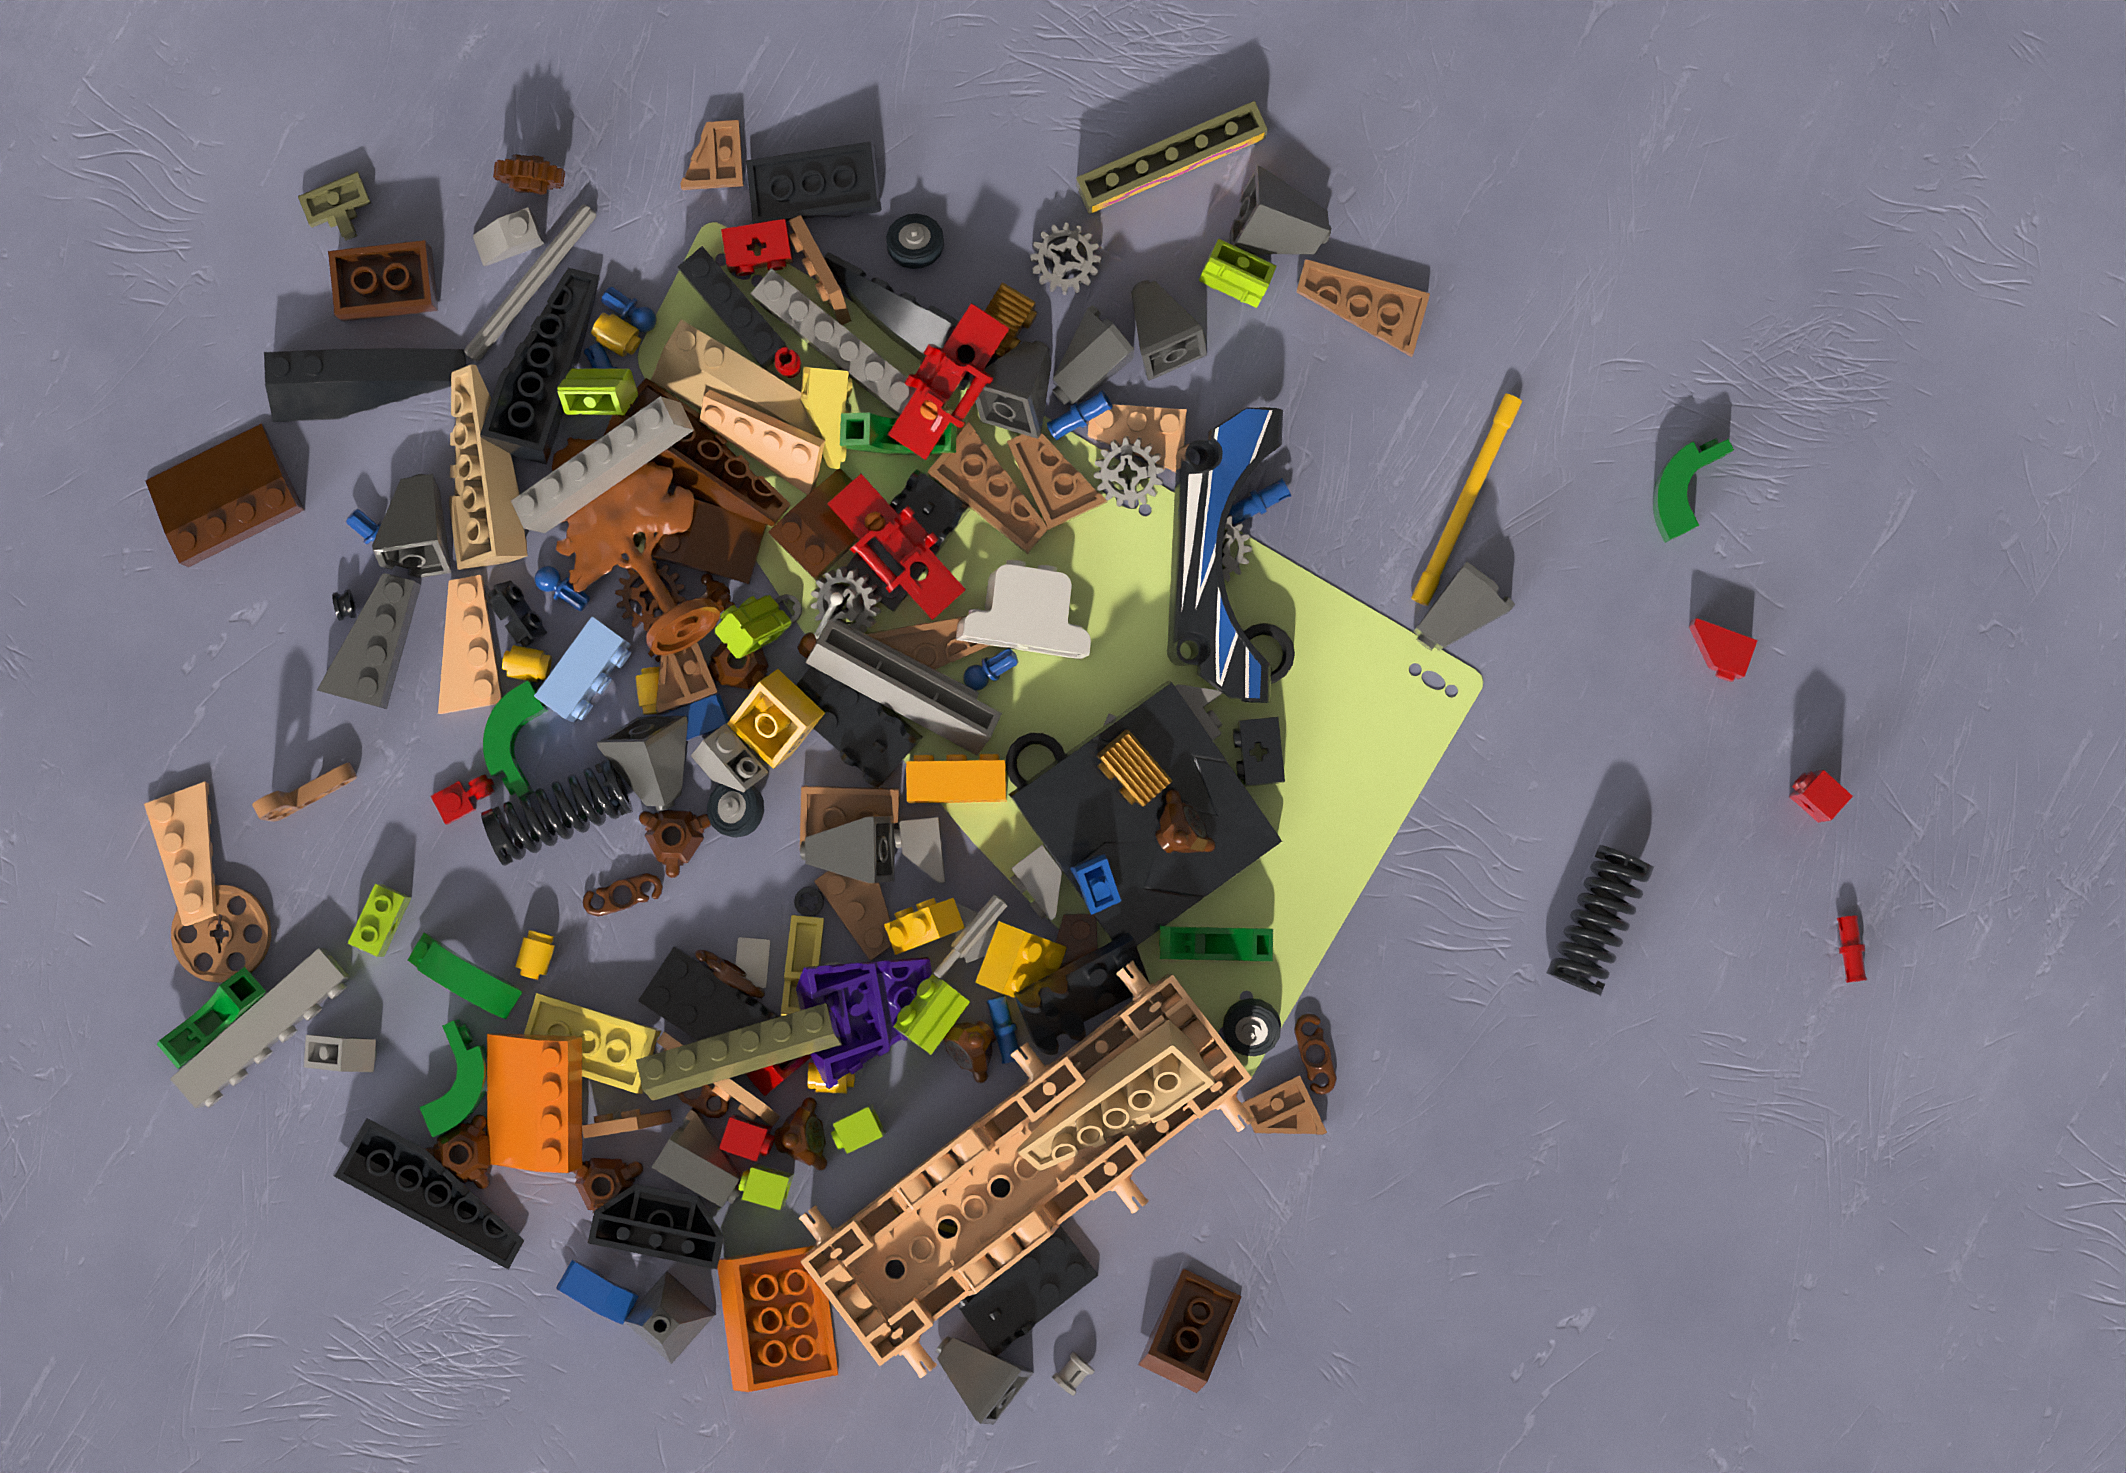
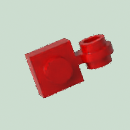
M486 774L473 779L468 783L470 786L468 791H466L461 781H457L431 795L430 797L445 825H449L476 810L470 798L475 796L478 801L494 793L492 778L488 779Z

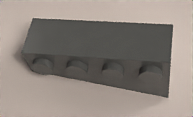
M386 573L381 575L317 691L387 709L421 584Z

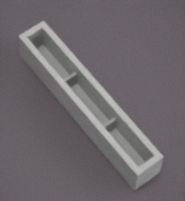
M770 269L751 292L754 301L841 371H849L848 376L899 417L916 391V388L909 387L904 383L907 377L774 270Z
M660 396L511 500L523 528L541 533L548 532L694 431L682 404Z
M831 620L827 622L805 662L977 756L991 738L1002 714Z
M318 948L173 1075L170 1080L195 1108L204 1107L205 1105L208 1108L212 1107L224 1096L221 1091L229 1084L232 1086L237 1085L248 1075L246 1069L251 1064L256 1062L259 1065L273 1053L270 1048L280 1040L284 1043L298 1031L295 1026L305 1018L309 1021L322 1010L320 1004L326 998L334 999L347 988L344 983L350 976L326 948Z

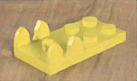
M536 993L524 1034L582 1036V1077L636 1094H643L636 1059L653 1055L657 1039L660 1037L662 1030Z

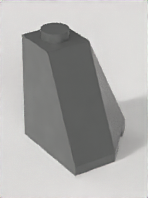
M1257 165L1242 191L1239 201L1242 203L1238 215L1239 221L1233 220L1230 230V244L1251 254H1315L1321 243L1325 244L1331 234L1332 227L1329 225L1328 211L1265 168Z
M1094 305L1087 308L1053 377L1055 388L1052 391L1063 405L1067 402L1070 405L1079 404L1133 360L1134 348L1108 318L1103 321L1099 318L1101 313Z
M416 474L409 478L400 479L372 544L373 552L380 567L390 570L395 566L408 569V575L418 578L452 573L441 495L433 474Z
M1466 562L1457 571L1413 632L1418 635L1416 640L1425 648L1431 651L1436 648L1440 651L1507 614L1515 606V603L1507 596L1501 599L1498 596L1500 593L1498 589L1500 587L1492 579Z
M692 1108L683 1119L682 1127L679 1126L675 1130L652 1168L720 1207H723L727 1201L733 1204L741 1192L738 1183L742 1176L726 1151L719 1149L720 1142L701 1113Z

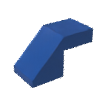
M720 693L662 715H686L688 721L686 741L715 732L730 720Z
M573 1259L556 1287L557 1290L593 1312L622 1325L639 1297L635 1292L609 1281L597 1270Z

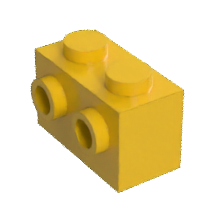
M954 897L936 903L935 898L916 904L918 911L914 912L913 907L894 913L896 920L884 924L895 955L965 928Z

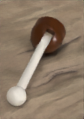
M835 592L831 595V604L816 632H808L801 638L797 649L803 657L808 658L817 638L830 620L836 606L843 602V595L841 593Z

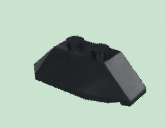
M634 1184L594 1211L588 1243L717 1270L724 1235L700 1196Z

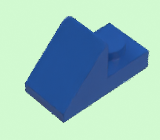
M1099 854L1070 867L1080 886L1091 915L1121 902L1105 854Z

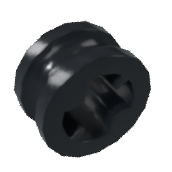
M350 589L345 590L343 594L333 592V605L338 620H344L345 616L356 618L355 602Z
M806 887L797 892L794 905L800 914L815 916L823 909L824 897L817 889ZM809 892L811 897L817 896L818 904H814L816 908L813 911H809L808 907H801L800 899L804 900L802 896L805 893Z

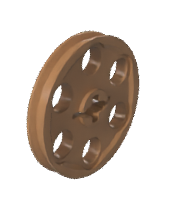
M215 885L217 915L191 924L197 930V937L193 942L186 943L180 935L184 925H182L177 909L171 926V943L178 961L189 973L205 981L223 983L238 972L232 970L229 966V958L233 953L239 952L244 956V967L250 973L262 963L270 947L271 924L265 908L251 893L235 886ZM236 896L242 897L246 902V909L240 915L233 914L229 907L230 901ZM221 924H223V930L229 931V936L224 937L222 943H220L218 937L213 935L214 931L219 930ZM252 924L258 925L262 930V937L256 943H250L245 936L246 929ZM203 952L210 954L213 959L212 967L207 971H201L196 965L197 957Z

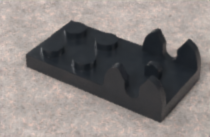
M870 141L746 160L753 224L785 219L787 222L800 215L803 219L827 215L850 217L854 211H864L865 213L880 212L882 207L879 197L875 145Z
M916 469L911 474L905 488L890 503V506L897 514L909 505L915 512L913 517L928 534L933 532L939 538L929 548L935 556L971 509L970 506L919 469ZM872 538L867 543L897 577L903 572L904 569L876 538ZM858 553L854 555L846 566L848 573L853 568H858V576L860 578L868 574L867 584L869 586L877 584L878 586L873 591L874 596H881L882 600L879 602L893 612L896 611L908 595L900 584L889 593L885 589L887 585ZM914 562L910 566V576L914 580H919L927 569L926 565L922 562Z
M812 666L796 684L805 695L825 712L813 729L840 752V758L845 764L859 768L863 772L864 780L874 787L883 785L923 738L921 734L892 709Z
M1129 932L1030 984L1019 993H1014L1030 1038L1042 1053L1047 1055L1058 1054L1059 1043L1056 1038L1061 1034H1067L1072 1040L1082 1041L1086 1036L1085 1021L1134 996L1120 977L1116 975L1118 971L1124 968L1130 978H1133V975L1126 968V965L1131 961H1134L1136 967L1149 982L1135 940Z
M676 946L672 948L638 1000L697 1041L781 1017L753 997L723 983L713 974L712 970Z
M1060 1225L1054 1234L978 1293L965 1297L956 1306L992 1354L997 1356L1005 1351L1013 1341L1027 1334L1039 1321L1099 1275Z

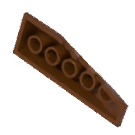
M645 378L637 387L638 397L630 404V408L625 415H612L604 435L660 396L680 402L694 431L647 463L654 462L657 466L671 468L673 470L671 483L690 490L693 495L735 514L770 526H774L789 509L791 504L763 476H756L748 467L750 463L742 455L737 457L726 446L728 441L719 434L715 435L706 425L699 421L700 414L648 378Z

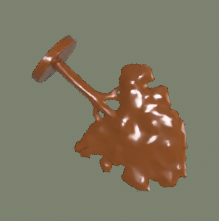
M572 437L567 439L568 445L558 450L553 456L552 472L597 440L574 439ZM654 462L644 464L566 518L564 521H567L569 524L566 538L557 541L556 551L565 556H570L575 552L574 569L569 570V583L573 584L575 592L586 590L589 584L612 571V568L617 564L625 569L633 568L636 570L651 591L660 609L664 612L648 630L646 643L654 654L669 655L684 650L704 638L719 621L720 611L709 598H696L676 605L668 589L654 569L651 558L652 549L664 534L685 532L689 529L693 519L695 499L690 490L684 489L681 486L676 487L673 496H669L667 492L672 481L673 470L669 467L657 466ZM639 532L645 533L646 537L642 553L639 552L633 542L634 535ZM627 553L628 561L623 559L621 554Z

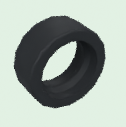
M1267 623L1252 625L1243 632L1249 640L1256 636L1266 635L1278 641L1282 648L1283 656L1278 668L1271 673V684L1285 677L1293 666L1295 656L1293 642L1288 634L1278 626Z
M1028 733L1019 737L1010 745L1006 755V771L1010 781L1017 788L1027 781L1019 774L1017 769L1018 756L1025 747L1032 744L1045 746L1053 753L1055 761L1065 754L1063 747L1054 737L1044 733Z

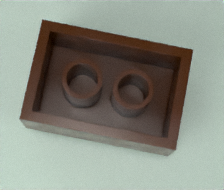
M425 240L328 251L334 315L342 322L438 311L432 247Z

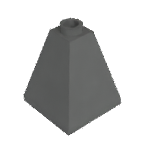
M1144 280L1133 287L1131 293L1139 347L1148 381L1207 356L1203 330L1200 324L1156 281Z
M1024 341L985 368L984 371L994 379L991 384H986L975 401L981 422L1038 439L1040 437L1052 366L1049 354L1050 349L1046 344L1041 341H1034L1033 343ZM976 376L972 377V379H971V381H970V385H971V383L973 382V380H974V378H975Z
M686 715L637 717L597 742L599 750L610 760L613 767L646 806H655L657 811L666 810L675 805L674 800L682 795L688 725Z
M894 816L865 817L805 837V841H802L800 845L801 858L805 860V864L866 883L895 881Z
M666 1271L632 1309L624 1322L672 1364L716 1314ZM660 1319L664 1320L667 1326H664Z
M947 1336L936 1349V1352L939 1354L936 1359L975 1420L980 1424L994 1425L1034 1373L1029 1368L1001 1356H995L991 1352L959 1338L952 1337L951 1339Z

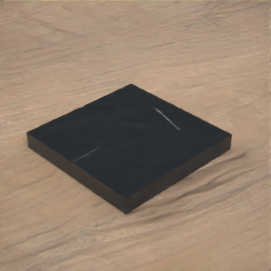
M1166 681L1008 794L1084 903L1082 891L1070 867L1099 854H1105L1121 902L1093 915L1111 941L1129 932L1134 938L1136 946L1159 931L1160 926H1166L1282 842L1171 681ZM1125 729L1134 735L1173 780L1144 807L1137 802L1131 805L1119 792V789L1123 787L1122 784L1115 777L1109 780L1097 766L1101 763V760L1096 755ZM1177 790L1180 793L1182 803L1193 807L1205 824L1207 836L1215 841L1213 851L1191 853L1173 851L1167 853L1160 846L1155 832L1161 828L1160 819L1165 811L1167 804L1166 794L1168 791Z

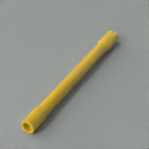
M1504 394L1493 418L1492 427L1427 568L1421 574L1411 596V599L1417 603L1429 606L1440 582L1443 569L1508 429L1512 426L1523 402L1513 395Z

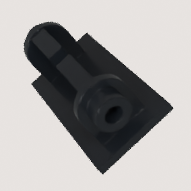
M509 580L493 586L495 589L487 594L489 598L488 603L500 620H504L509 615L512 617L513 620L506 624L505 627L517 645L521 644L522 647H527L534 642V638L547 634V631L542 626L540 616L528 606L524 600L523 592L517 585Z

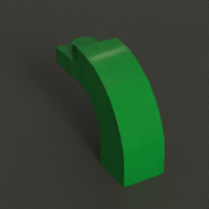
M841 413L840 446L873 453L917 455L888 435L897 421L896 418L883 417L873 413ZM951 422L949 423L930 455L935 453H956L957 426Z
M1717 438L1699 446L1702 451L1700 453L1693 441L1673 455L1662 468L1653 491V514L1665 543L1699 526L1688 502V484L1698 469L1734 451L1729 439L1719 443Z
M529 680L515 687L500 699L488 717L483 735V753L490 775L497 777L505 773L506 777L502 778L506 789L511 796L516 794L518 798L522 795L529 796L534 791L515 756L517 735L525 724L548 711L546 705L534 697L537 689L533 682Z
M1160 926V959L1273 961V929Z
M427 933L422 934L407 960L416 966L418 971L436 983L505 1020L523 992L504 978L460 956Z
M243 967L220 984L214 995L198 1011L161 1038L157 1046L175 1067L179 1069L257 1003L265 994V989L246 967Z
M454 1020L442 1025L457 1062L455 1082L444 1096L419 1107L432 1137L450 1131L466 1121L481 1103L487 1088V1051L484 1044L471 1048L469 1043L473 1042L472 1034L466 1024L461 1025L460 1020Z

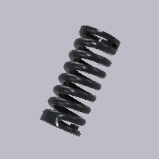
M606 759L595 765L598 774L603 772L606 781L603 784L608 788L610 800L600 786L592 768L588 767L583 771L594 807L584 793L576 775L571 774L567 777L578 814L569 802L560 782L554 781L551 784L562 821L553 809L543 788L536 789L535 794L543 813L546 828L538 818L527 795L520 796L519 802L524 811L530 835L522 825L513 804L509 801L505 802L503 809L512 830L514 843L499 820L498 816L502 815L499 806L482 812L481 818L484 829L501 864L506 866L512 863V857L516 860L523 859L526 849L532 853L539 852L542 842L547 846H554L558 841V835L568 840L573 836L574 828L581 833L587 832L590 827V821L596 826H601L606 821V814L612 819H617L621 815L632 813L633 807L626 787L610 760Z
M1599 845L1595 857L1605 861H1594L1590 866L1591 871L1599 878L1587 877L1583 883L1585 888L1593 894L1581 893L1577 897L1579 905L1586 910L1574 909L1570 914V918L1579 926L1568 925L1563 931L1564 935L1574 943L1562 941L1557 945L1558 952L1567 959H1552L1546 974L1599 996L1603 992L1605 983L1597 981L1595 984L1578 973L1605 980L1610 975L1609 971L1583 956L1607 963H1614L1616 961L1614 953L1590 940L1614 947H1621L1623 940L1597 924L1621 931H1627L1630 927L1627 921L1602 907L1634 915L1636 912L1634 905L1609 891L1640 899L1643 895L1641 889L1613 874L1640 882H1648L1654 869L1652 865L1638 858L1604 845Z

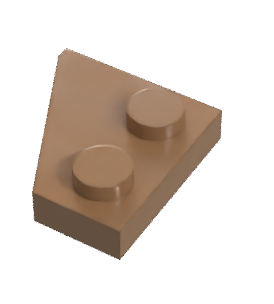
M739 120L706 122L701 134V140L693 152L686 175L681 180L682 190L744 186Z
M698 642L677 653L660 656L656 702L657 715L717 693Z
M1300 1075L1241 1102L1248 1113L1254 1118L1250 1123L1254 1133L1317 1135L1327 1133Z
M640 1109L621 1112V1118L614 1119L613 1113L594 1116V1123L582 1125L583 1137L603 1136L671 1123V1110L641 1114Z

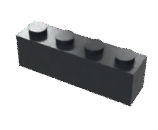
M701 246L678 266L679 271L761 368L766 370L775 363L776 352L781 348L787 347L786 343L704 247Z

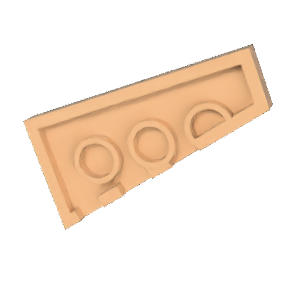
M709 390L704 395L700 422L806 495L816 488L825 440L712 390Z
M482 575L449 580L438 714L496 705L503 697Z
M206 781L144 804L181 922L184 926H189L217 915L215 876L212 872L213 843H211L210 839L211 811L208 807L209 783Z
M663 1032L657 1040V1043L664 1048L663 1051L683 1046L666 1032ZM730 1078L712 1083L715 1085L712 1089L714 1093L727 1102L731 1097L740 1103L738 1110L750 1119L754 1120L758 1116L773 1127L780 1118L770 1107Z

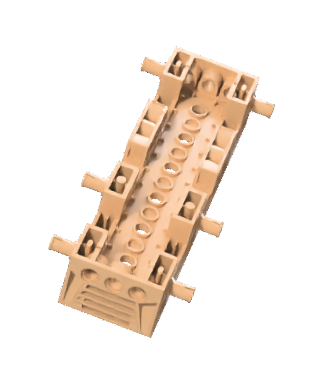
M1131 961L1126 965V968L1133 975V978H1130L1124 968L1118 971L1116 975L1120 977L1134 995L1133 1001L1092 1031L1082 1041H1079L1050 1065L1042 1063L1028 1042L1020 1047L1028 1057L1027 1060L1018 1049L1014 1051L1011 1056L1029 1077L1027 1082L840 1227L833 1229L816 1205L808 1210L816 1222L811 1219L807 1212L799 1217V1220L803 1222L817 1241L815 1246L805 1253L806 1255L800 1262L879 1366L883 1365L893 1356L898 1354L901 1356L903 1354L917 1372L919 1378H922L928 1371L920 1361L924 1363L929 1371L934 1369L937 1364L919 1343L920 1337L933 1326L934 1321L965 1297L974 1295L1054 1234L1063 1221L1089 1201L1096 1200L1103 1193L1115 1190L1132 1214L1138 1211L1139 1207L1132 1197L1134 1196L1142 1207L1149 1200L1131 1179L1132 1173L1146 1161L1145 1158L1195 1119L1202 1118L1211 1110L1221 1109L1237 1132L1245 1128L1237 1115H1240L1247 1125L1254 1120L1253 1116L1248 1113L1236 1097L1239 1089L1251 1080L1252 1077L1173 974H1166L1155 984H1149L1134 964V961ZM1168 1020L1191 1040L1214 1078L1215 1084L1166 1118L1155 1123L1149 1120L1137 1125L1136 1131L1126 1135L1123 1132L1107 1138V1143L1096 1148L1094 1146L1085 1147L1078 1150L1077 1156L1044 1170H1037L1018 1153V1147L1068 1096L1116 1056ZM997 1178H1004L1010 1184V1191L1004 1197H997L991 1191V1184ZM952 1219L956 1222L958 1230L953 1237L946 1238L939 1233L938 1226L942 1220ZM899 1260L904 1264L905 1272L901 1277L891 1278L887 1275L886 1264L889 1261Z

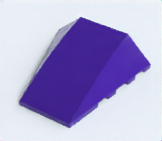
M928 957L803 968L796 986L800 1011L827 1003L834 1013L842 1044L810 1054L826 1088L830 1089L838 1084L837 1080L846 1074H854L862 1069V1064L874 1056L878 1055L880 1057L890 1051V1046L896 1042L908 1039L893 1026L897 1022L900 1010L910 1005L916 997L918 986L924 980L931 977L932 969Z

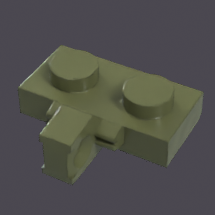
M358 171L298 196L306 219L312 228L328 221L331 228L338 226L342 238L344 237L345 241L358 236L351 221L358 217L355 210L371 204Z

